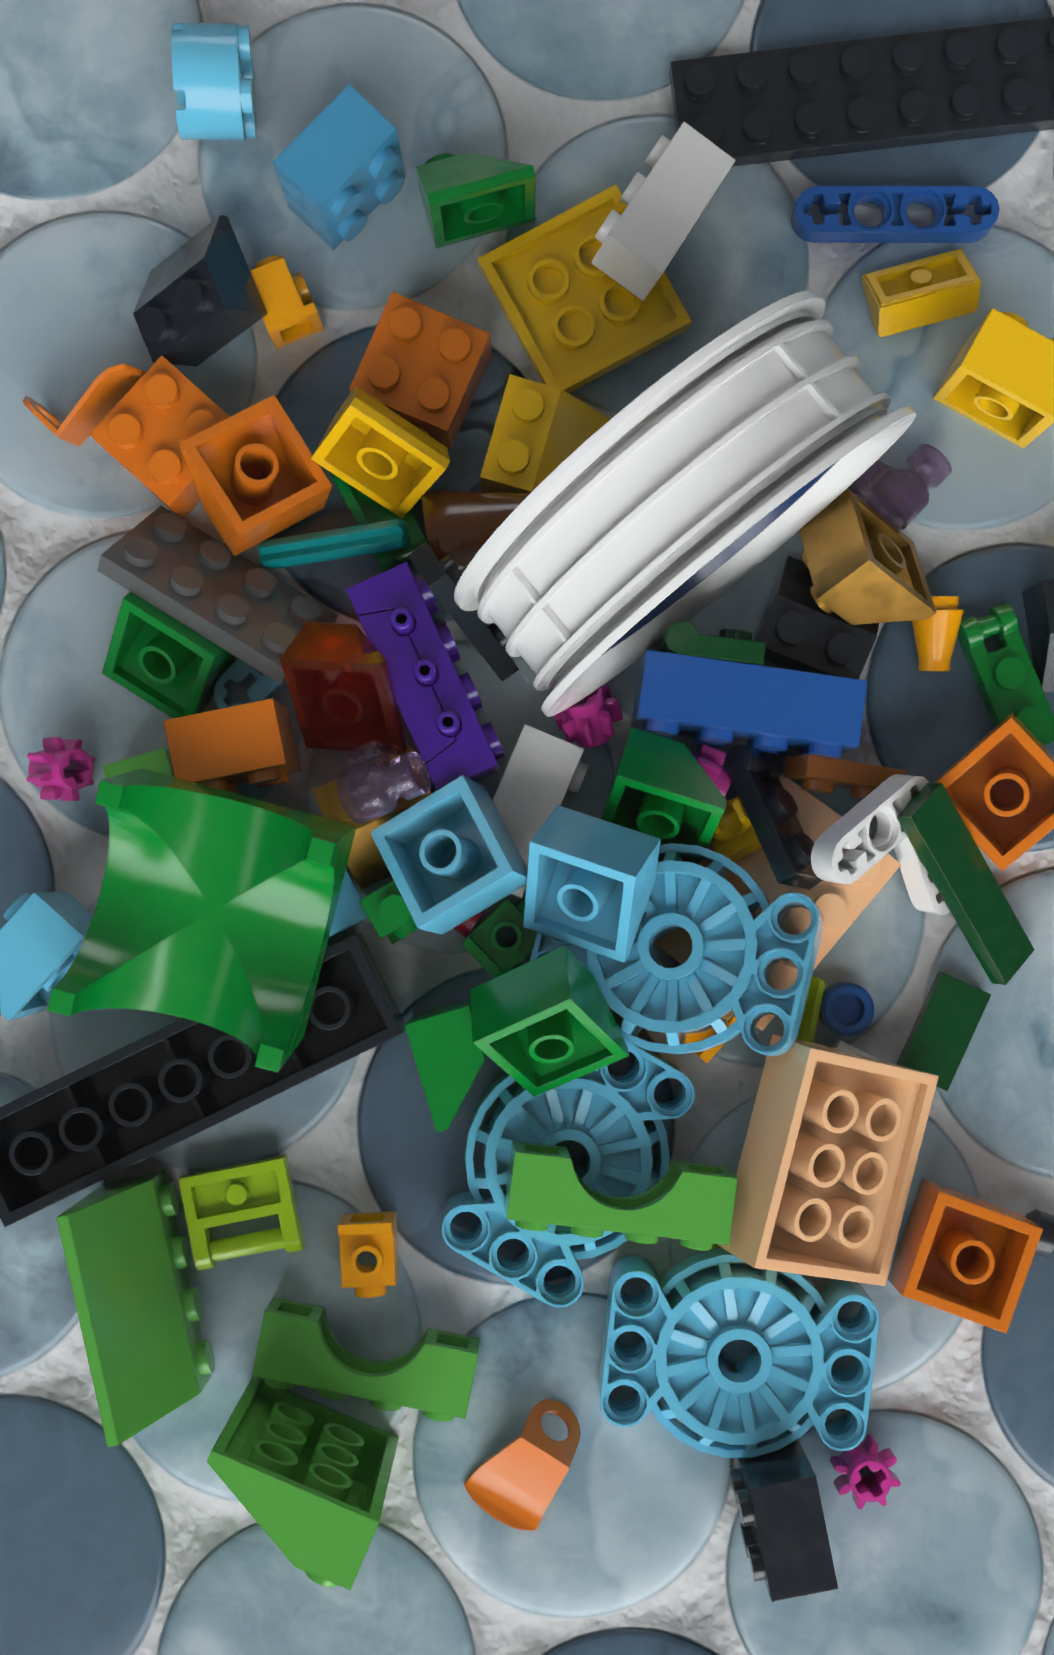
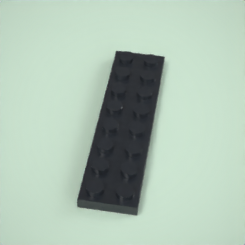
M1054 17L671 61L669 77L676 133L683 122L687 123L736 160L732 165L734 167L1054 129Z

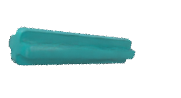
M393 519L264 540L259 544L258 552L263 568L278 569L405 549L409 546L410 538L407 523L404 520Z

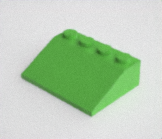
M165 1170L102 1184L56 1217L107 1448L120 1445L199 1395L209 1381L210 1373H213L215 1370V1357L212 1345L209 1340L203 1341L198 1321L203 1318L202 1298L197 1287L191 1288L187 1267L191 1266L190 1245L185 1235L179 1236L175 1215L179 1214L180 1211L179 1196L174 1183H167Z
M252 1376L206 1462L294 1567L305 1571L310 1580L321 1586L332 1588L338 1585L351 1591L380 1521L399 1437L290 1390L270 1387L265 1384L264 1379Z

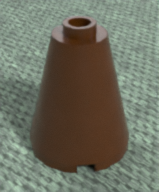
M454 490L426 492L422 496V508L428 543L431 542L432 550L439 560L449 554L463 573L490 536L530 493Z

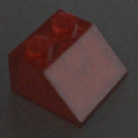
M307 622L279 658L306 748L404 756L408 748L384 656L356 624Z

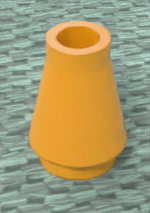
M931 596L937 613L927 620L911 621L918 656V671H950L951 658L964 610H958L959 596Z

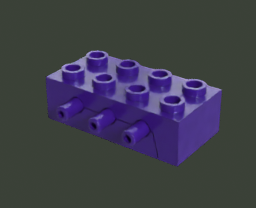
M407 562L347 588L348 596L436 791L462 775L478 782L500 772L496 760L505 756L504 750L491 722L481 726L476 717L475 711L483 708L481 699L469 673L457 675L453 663L461 660L458 648L446 622L435 626L431 615L438 613L439 609L432 591L422 576L418 574L413 577Z

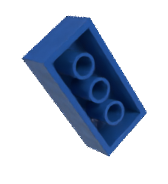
M647 650L639 664L631 727L642 728L643 731L658 734L673 740V736H678V733L695 735L694 744L700 746L705 743L714 748H725L726 743L738 741L747 743V746L756 749L758 752L778 755L779 751L795 749L800 750L799 755L811 754L840 759L842 753L859 747L868 681Z

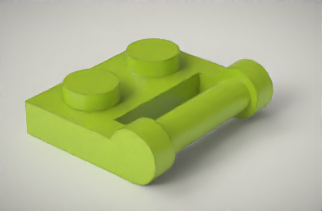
M287 1154L185 1174L178 1179L193 1259L198 1271L215 1268L217 1261L285 1248L287 1253L305 1249L304 1230L298 1214ZM276 1214L279 1216L280 1227L218 1240H213L209 1228Z

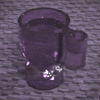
M921 444L908 457L906 468H894L878 459L848 488L853 493L866 499L870 507L897 529L904 530L926 508L930 499L928 489L937 488L951 474L952 468L947 458L938 449L928 444Z
M374 741L347 753L349 769L341 772L337 781L341 804L347 815L358 824L392 813L397 808L400 797L411 800L429 793L431 788L429 771L418 753L410 751L393 758L389 763L388 752L380 741Z

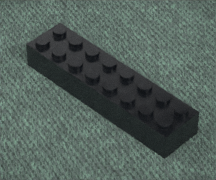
M362 933L352 935L326 948L304 1037L278 1073L255 1067L256 1055L246 1044L237 1038L208 1025L182 1018L1 1106L0 1219L4 1227L24 1219L402 1034L405 1031V1022Z

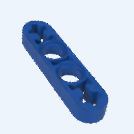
M814 186L803 191L798 197L792 211L791 224L798 237L813 243H972L981 240L987 235L998 219L1000 209L994 194L986 188L978 186ZM866 202L874 204L881 211V223L871 227L862 225L855 217V207ZM913 203L927 205L933 212V223L924 227L911 223L907 216V207ZM841 204L846 205L842 219L843 225L838 224L841 214H837ZM811 205H819L820 213L825 215L822 224H814L812 215L807 214ZM968 205L974 206L975 214L983 215L977 225L971 224L969 215L962 214ZM946 212L947 215H953L950 221L948 222L947 226L943 224L946 218Z

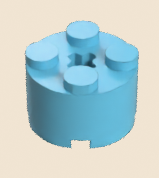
M173 23L174 30H171L173 89L177 92L178 105H182V109H176L180 139L245 140L246 138H256V117L252 88H254V66L249 25H239L237 23Z

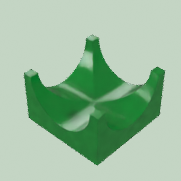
M142 768L100 780L95 804L105 807L109 819V849L104 879L94 915L84 941L64 977L52 988L47 1011L71 1017L74 1014L87 1010L119 1008L151 1011L189 1019L216 1028L246 1044L256 1055L255 1067L278 1073L305 1034L357 826Z

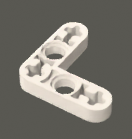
M894 774L886 779L824 831L815 841L811 853V865L815 875L824 881L851 884L894 849L897 861L902 864L900 870L914 908L922 912L938 915L951 913L896 818L929 781L924 777ZM875 815L877 818V831L871 841L869 827Z

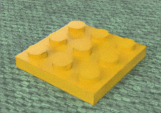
M616 184L477 258L478 267L540 381L543 384L563 389L567 393L584 386L690 329L692 322L665 272H663L643 301L591 263L602 246V243L594 238L612 209L622 215L627 208V205L620 201L622 194Z

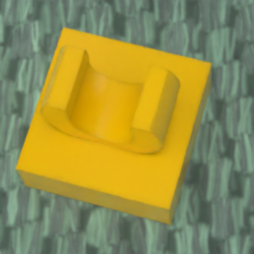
M739 796L727 801L725 811L711 839L715 851L726 856L734 863L762 849Z

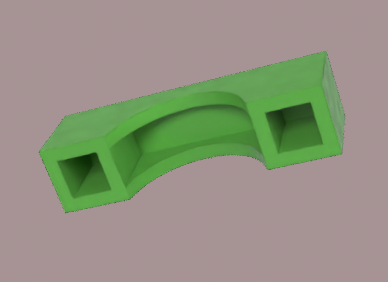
M513 1141L504 1207L506 1219L515 1220V1226L525 1230L546 1231L548 1230V1224L570 1227L571 1233L583 1237H602L603 1231L625 1233L627 1240L636 1243L656 1244L658 1237L680 1239L679 1244L683 1247L706 1251L712 1249L713 1243L729 1245L738 1178L728 1166L674 1160L665 1176L649 1190L634 1196L614 1197L592 1189L578 1176L567 1147Z
M273 1297L264 1311L251 1376L264 1378L265 1384L277 1389H294L296 1385L317 1389V1393L320 1396L332 1400H345L349 1396L369 1399L372 1406L387 1411H397L402 1406L423 1410L424 1416L436 1421H452L454 1417L466 1419L480 1338L428 1328L419 1342L408 1352L388 1360H369L349 1352L338 1342L328 1324L325 1307Z

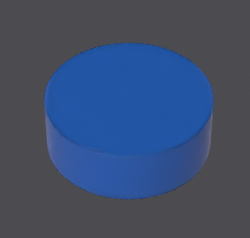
M838 982L825 989L819 1016L829 1030L839 1035L853 1036L863 1032L871 1024L874 1017V1003L870 994L863 987L851 982Z

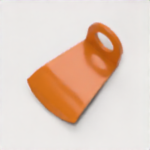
M123 363L107 368L92 382L63 423L32 398L26 396L22 402L58 438L80 447L90 436L89 434L146 372Z
M546 1399L538 1402L531 1409L522 1433L482 1462L464 1482L465 1489L473 1501L491 1517L510 1527L526 1531L537 1530L547 1507L571 1466L580 1441L581 1430L577 1417L570 1408L559 1401ZM544 1414H555L565 1422L568 1431L565 1440L555 1441L545 1434L541 1426V1418Z

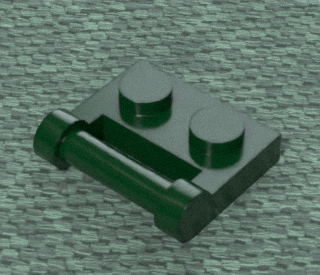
M680 621L670 626L657 651L762 666L766 642L752 641V633L735 629H722L719 632V637L702 635L698 633L696 627L691 623Z

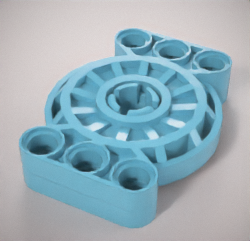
M669 843L660 845L658 858H664V861L657 863L655 883L630 954L625 963L537 932L530 961L566 946L594 975L608 1006L624 1018L622 1026L617 1023L624 1041L648 1051L680 1055L707 1051L732 1040L741 1032L744 1042L750 1049L766 1056H779L793 1047L798 1036L823 932V917L816 904L808 896L801 893L789 892L781 895L770 905L767 896L743 868L720 853L697 845ZM682 856L702 858L712 863L706 868L692 862L682 861ZM727 871H731L742 879L752 892L742 896L725 879ZM761 906L763 912L756 917L754 912ZM794 907H803L809 910L811 914V923L808 929L798 935L785 933L782 928L784 914ZM681 927L690 934L692 952L688 960L682 965L675 968H666L660 961L658 951L654 949L655 940L661 941L669 932L679 930ZM780 961H791L798 970L795 983L785 990L774 989L769 982L771 967ZM769 1014L778 1015L784 1025V1034L776 1044L764 1046L759 1042L755 1034L756 1025L763 1016ZM735 1015L737 1021L729 1026L727 1020ZM643 1028L666 1034L668 1044L653 1043L636 1035ZM712 1028L717 1032L716 1035L702 1041L685 1044L686 1035L703 1033Z
M626 1041L628 1051L634 1055V1065L624 1075L616 1076L610 1074L607 1065L535 1097L520 1084L511 1089L509 1086L515 1080L507 1073L496 1080L479 1101L468 1126L464 1154L467 1181L471 1192H459L451 1196L444 1204L442 1210V1236L451 1249L547 1305L556 1308L567 1307L575 1303L582 1294L584 1276L578 1260L594 1258L618 1248L627 1239L625 1238V1233L603 1231V1236L598 1238L583 1237L571 1233L568 1226L548 1224V1230L530 1231L515 1226V1220L506 1219L504 1203L512 1142L521 1141L554 1146L566 1140L581 1143L585 1147L584 1156L587 1162L584 1168L578 1165L574 1169L589 1187L605 1195L614 1197L634 1196L655 1186L667 1173L670 1161L667 1132L662 1119H676L685 1115L693 1105L695 1091L691 1080L677 1066L652 1051L645 1050ZM665 1078L677 1079L679 1081V1092L673 1100L669 1102L655 1100L654 1090L661 1080ZM499 1096L501 1101L494 1109L489 1123L481 1124L486 1111ZM652 1120L653 1124H644L643 1121ZM476 1140L484 1144L483 1157L485 1165L477 1171L474 1170L473 1162ZM657 1142L658 1157L656 1171H653L651 1145ZM469 1211L480 1218L479 1225L470 1232L457 1231L451 1224L455 1215L461 1212ZM508 1239H518L526 1244L525 1251L521 1256L514 1259L502 1257L497 1250L502 1242ZM555 1266H565L572 1273L565 1283L552 1285L544 1280L545 1274L549 1269Z
M721 1247L692 1255L672 1267L661 1279L652 1263L638 1255L625 1256L619 1259L612 1267L609 1277L598 1376L601 1411L610 1423L619 1427H632L640 1423L651 1410L656 1419L676 1439L700 1452L724 1458H753L778 1451L802 1437L813 1425L823 1443L830 1449L849 1451L863 1441L868 1424L879 1313L873 1301L859 1283L836 1279L819 1293L815 1285L805 1275L780 1272L800 1285L792 1287L777 1274V1271L758 1269L747 1264H729L743 1263L744 1261ZM639 1277L649 1282L648 1288L640 1295L631 1296L621 1290L622 1285L630 1278ZM849 1301L861 1303L859 1312L850 1319L837 1317L839 1309L843 1304ZM627 1331H634L643 1336L642 1341L633 1348H623L615 1343L619 1335ZM733 1340L749 1341L757 1347V1350H752L745 1360L736 1363V1373L729 1372L726 1362L719 1358L721 1349ZM843 1355L855 1357L850 1368L838 1372L831 1370L837 1358ZM620 1385H628L637 1390L634 1396L628 1400L619 1401L610 1396L612 1390ZM836 1409L849 1410L843 1421L837 1424L826 1422L827 1416Z

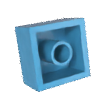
M350 84L273 161L289 209L333 251L343 240L349 242L362 231L367 222V216L380 203L387 204L396 197L403 186V179L405 178L397 128Z

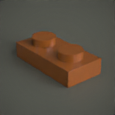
M811 754L786 756L784 771L785 778L803 780L802 790L834 794L835 786L851 788L850 797L863 800L894 774L907 775L905 770Z

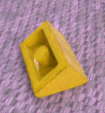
M962 248L862 275L861 281L873 325L879 337L889 336L973 313L978 308L981 280Z

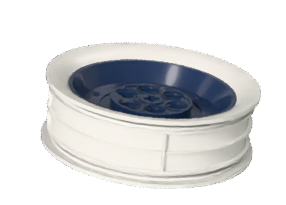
M806 290L798 292L759 310L719 335L650 386L588 438L546 477L496 529L463 572L455 588V602L464 611L478 610V617L484 623H495L508 639L505 648L509 656H522L537 675L533 686L538 691L552 690L541 706V710L547 717L566 710L603 686L644 656L647 650H652L660 644L672 624L680 621H689L741 580L857 480L901 437L916 418V413L910 406L902 407L887 414V409L891 403L890 396L887 393L875 395L859 375L862 369L860 359L856 356L845 358L832 342L833 326L826 319H821L826 306L824 299L816 291Z

